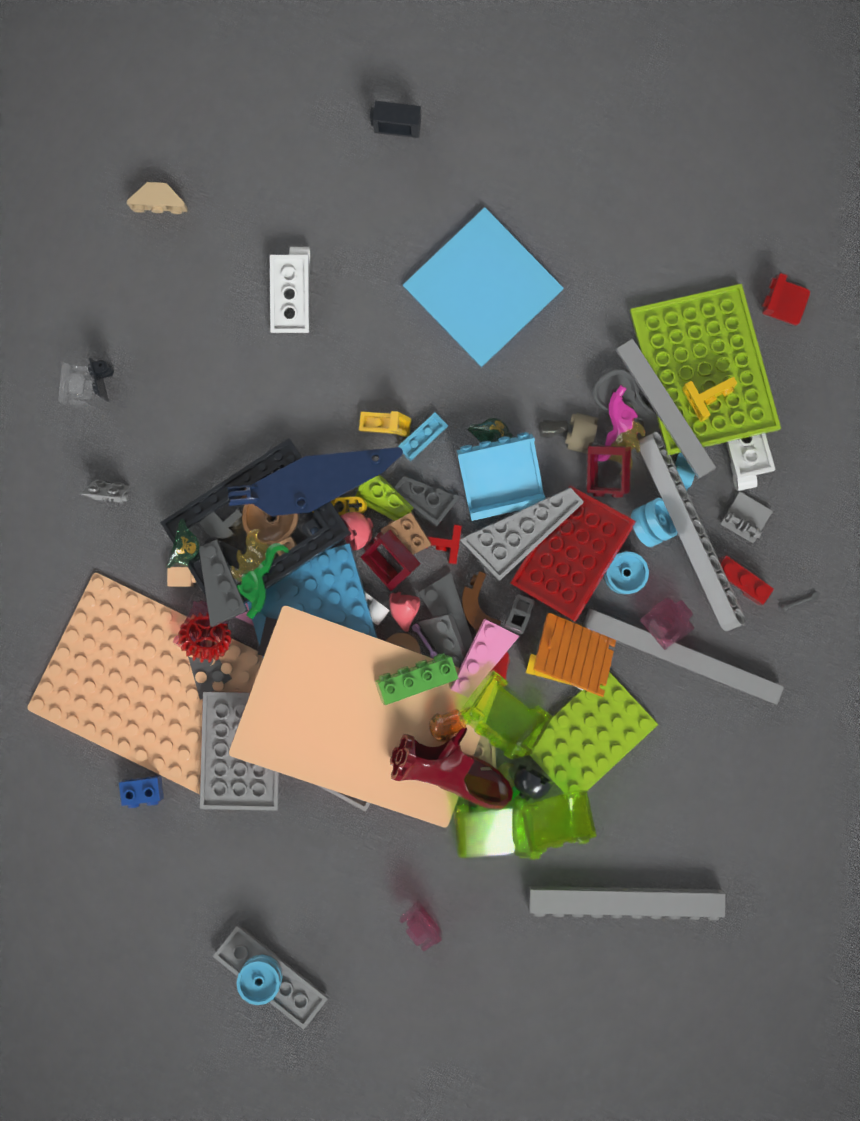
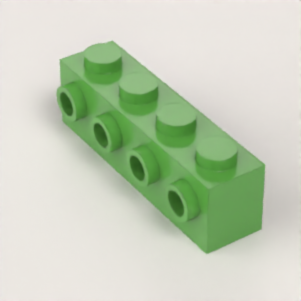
M445 653L434 656L432 661H419L415 663V667H402L397 670L398 673L380 675L375 684L381 702L384 705H388L459 679L452 657L449 655L445 656Z

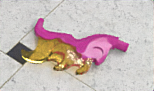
M620 385L617 391L613 392L609 403V415L613 424V430L608 433L605 446H631V451L635 448L637 453H639L640 442L637 438V433L640 432L642 436H645V429L642 424L634 421V418L638 417L635 410L626 405L622 400V396L627 388ZM598 455V461L613 460L622 466V455ZM631 457L630 470L632 469V466H633L632 457Z

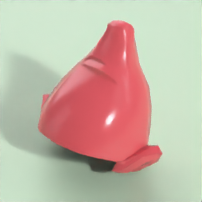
M401 592L391 593L389 595V606L392 617L403 631L408 632L411 622L420 608V599L412 595H401Z

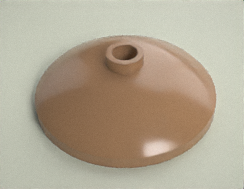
M253 504L244 505L242 512V522L246 533L254 541L264 545H272L289 538L295 531L298 523V514L278 515L277 519L272 521V516Z

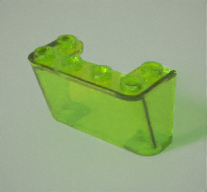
M493 670L488 673L459 711V719L462 723L474 728L478 735L487 738L492 746L504 751V755L508 758L514 759L531 755L553 716L539 705L532 708L524 705L503 688V686L508 684V681Z
M587 790L571 791L514 808L515 856H519L520 859L528 857L529 860L539 859L541 854L546 852L549 847L559 848L564 846L563 843L565 842L586 844L590 842L591 838L597 837Z
M516 799L515 803L511 804V806L507 804L503 809H487L477 806V809L473 810V808H469L468 804L457 805V808L453 810L459 858L522 853L535 850L532 805L530 801L526 802L525 799Z

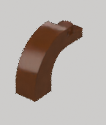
M480 571L478 575L474 574L470 585H473V588L464 587L462 595V607L465 617L476 631L479 630L484 619L498 626L501 621L487 616L479 606L478 595L486 576L485 573Z

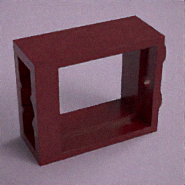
M588 446L587 493H593V496L597 497L612 494V497L617 498L623 497V494L630 493L631 446ZM598 454L622 455L621 487L598 486Z
M388 530L385 534L380 532L373 539L375 543L371 541L364 548L366 552L361 556V559L392 591L421 563L391 530ZM381 544L404 568L399 574L376 550Z

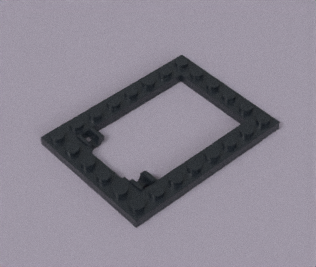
M290 438L160 522L177 550H180L183 546L181 537L188 539L186 543L192 542L196 544V550L193 554L188 553L186 549H184L185 553L179 554L205 596L199 546L188 529L230 501L228 499V493L230 492H228L227 487L252 485L277 470L301 459L302 456ZM331 501L313 510L314 513L312 515L314 518L301 527L307 539L291 548L288 553H284L273 560L269 572L263 575L266 590L351 535V532ZM317 527L319 531L312 534L310 530ZM242 595L244 603L246 604L247 602H249V600Z

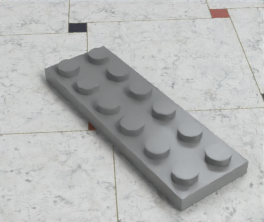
M238 924L213 957L236 976H238L245 962L253 956L267 955L275 959L282 968L283 979L278 993L270 1003L304 1030L328 1000V996Z

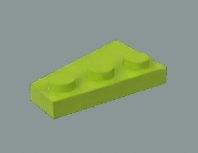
M381 475L361 484L355 496L365 499L368 507L394 521L409 514L414 508Z

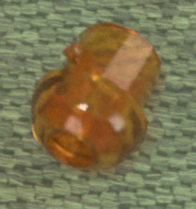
M458 709L443 715L437 713L429 721L430 732L434 739L439 742L449 741L450 737L456 735L460 729L466 728L464 718Z

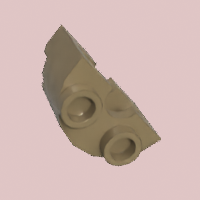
M577 412L572 414L569 424L573 426L572 432L567 433L565 443L568 444L567 449L588 454V446H592L599 418Z

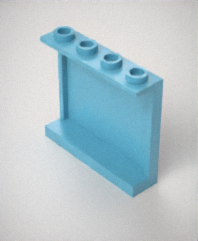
M528 432L520 433L515 438L502 437L496 442L483 441L478 446L465 445L460 450H456L472 521L522 510L546 499L534 444L535 438L532 434Z

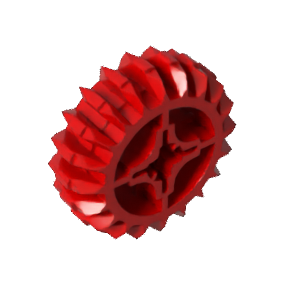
M200 612L198 617L192 614L190 619L186 618L184 623L181 624L180 631L178 632V643L181 645V651H186V657L192 655L193 661L199 658L201 663L204 659H207L210 663L212 658L217 661L219 656L223 657L225 652L229 650L231 630H228V624L223 623L211 627L209 613L203 616ZM190 633H192L193 637L196 639L195 642H193L190 638ZM214 633L218 635L220 642L216 640Z

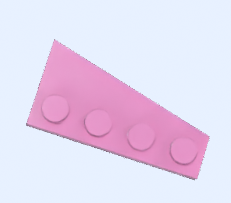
M484 619L457 673L459 679L453 681L450 689L469 698L518 639L519 635Z

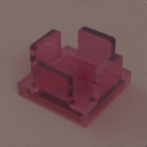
M668 597L656 604L640 620L664 650L695 628L689 621L693 613L682 600L675 604Z
M419 901L414 903L408 911L400 916L399 921L401 923L408 920L407 925L409 928L406 929V933L416 946L421 944L423 952L442 940L441 929Z

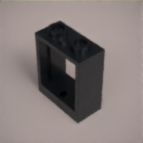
M375 101L374 107L370 109L371 126H374V133L419 138L421 106Z

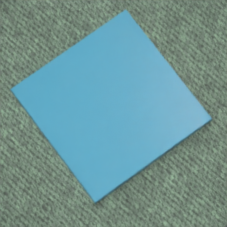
M485 207L403 284V287L481 368L564 289Z

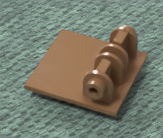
M412 512L396 521H390L387 526L380 529L383 534L391 530L413 555L432 545Z

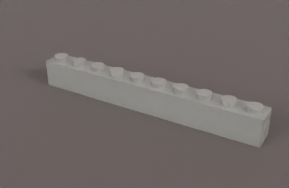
M529 886V912L537 917H543L545 914H552L554 917H564V914H572V917H584L585 914L591 915L594 918H602L603 915H611L612 918H622V915H630V918L640 919L642 916H649L651 919H661V916H669L670 919H681V916H685L692 920H699L700 917H707L709 920H719V917H725V893L722 890Z

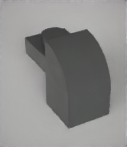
M237 509L224 521L216 512H213L206 516L199 524L210 536L218 539H229L236 535L232 528L236 529L243 523V514Z
M517 594L504 628L522 635L531 616L530 613L535 601Z

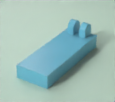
M434 412L398 447L403 450L405 457L412 461L448 425Z

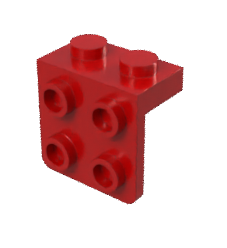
M780 273L776 278L773 277L770 282L769 288L771 290L769 296L766 295L764 299L762 314L796 326L801 321L810 296V290L787 282L786 278L788 275Z

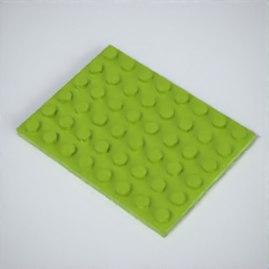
M742 284L630 309L640 351L702 447L781 429ZM734 377L737 381L734 392L725 397L722 394L716 397L717 400L706 405L710 416L707 420L700 423L682 390L683 386L692 381L700 394ZM657 415L667 455L681 453Z

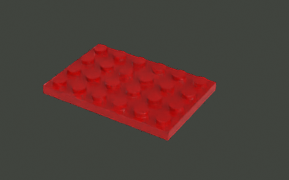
M569 486L584 503L526 556L510 583L576 622L633 529L636 521L578 489Z

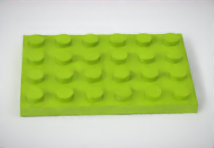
M610 672L606 686L600 685V688L605 690L604 697L586 690H580L521 745L573 803L658 726L656 721Z

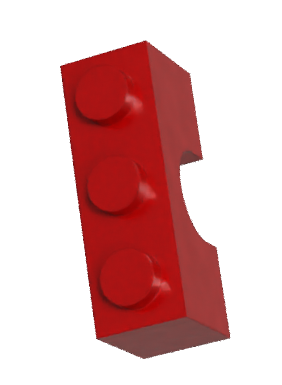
M727 555L722 556L719 562L729 583L740 589L744 596L757 605H764L774 588Z

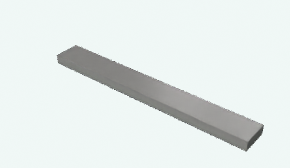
M631 339L616 348V352L697 478L699 479L716 468L635 341Z

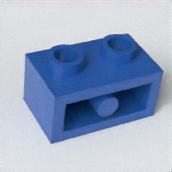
M161 776L119 782L122 806L128 805V808L140 807L139 804L147 803V806L158 805L159 801L164 799Z

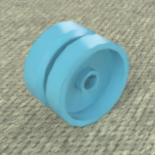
M656 498L646 505L634 509L631 513V519L636 521L633 529L640 541L648 547H653L663 542V540L666 541L678 533L662 498Z
M626 551L615 556L603 577L610 590L618 594H632L645 586L649 576V569L642 556ZM625 569L626 571H629V575L624 576L623 574Z
M256 955L248 959L241 968L236 982L238 993L242 999L254 1005L267 1004L273 1000L279 991L283 979L281 966L275 959L267 955Z

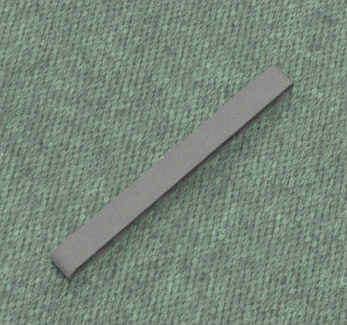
M653 432L638 441L639 450L718 622L724 631L744 625L745 617L675 464L671 456L666 453L663 438L658 432Z
M592 609L588 610L582 625L618 642L775 705L778 704L784 689L779 684Z

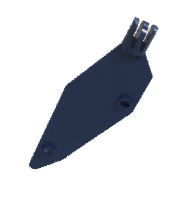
M400 447L305 456L252 485L227 487L228 492H230L228 493V499H230L229 506L253 504L270 516L309 513L385 472L402 456L403 450ZM373 457L379 458L377 461L372 460Z

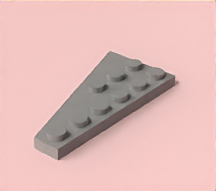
M570 487L460 538V541L500 581L582 505L584 501Z

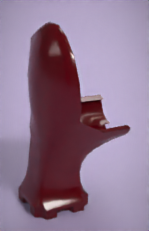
M467 728L460 729L449 741L437 747L423 745L414 736L404 734L400 740L399 747H395L392 751L390 765L393 766L391 772L392 780H416L436 785L443 790L452 792L487 809H503L512 800L513 790L509 781L499 770L475 756L462 752L460 742L465 736ZM490 767L492 770H481L480 768Z

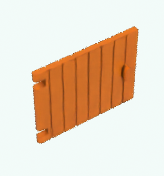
M548 613L533 670L604 697L605 690L601 689L600 685L606 686L614 653L613 650L608 648L609 645L615 647L616 640Z

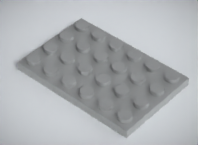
M203 692L200 809L278 811L279 772L229 755L230 746L250 693Z

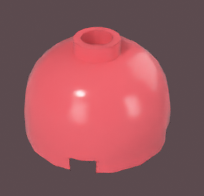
M348 512L340 516L351 532V535L346 537L345 541L347 544H351L352 550H359L366 546L372 538V528L374 526L369 517L366 518L359 512Z

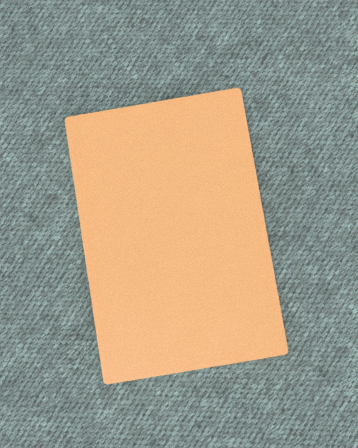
M94 573L28 705V710L200 794L203 699L200 700L189 658L186 657V651H181V645L178 643L180 626L189 617L99 573ZM214 633L216 640L220 642L218 635ZM231 638L229 650L225 652L223 657L219 656V660L222 663L221 671L224 674H229L232 679L225 684L222 681H214L212 687L215 691L213 692L250 693L263 656L258 655L257 650ZM198 672L195 675V679L198 683H204L207 680V675L205 672Z
M283 606L230 746L229 755L441 827H447L459 796L436 785L416 780H392L391 772L393 766L390 765L392 751L395 747H399L400 740L404 734L414 736L423 745L437 747L449 741L460 729L467 728L460 746L464 754L474 756L499 683L485 677L468 698L450 689L452 681L384 705L381 702L375 684L380 675L386 673L392 675L398 673L397 670L402 667L408 666L412 668L419 661L427 660L429 662L434 659L292 607ZM455 667L457 673L460 668Z

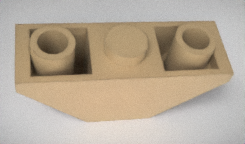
M147 182L127 200V205L130 209L139 213L144 212V210H152L153 213L170 211L173 214L188 212L186 204L167 183Z

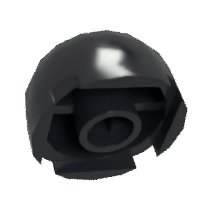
M520 764L514 775V785L520 792L519 796L527 801L530 798L537 800L546 796L554 783L549 782L550 779L534 769L530 771L525 770L527 766Z

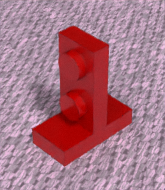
M454 525L452 540L427 537L432 544L431 546H436L435 550L447 551V548L451 549L449 564H457L462 528L459 525Z

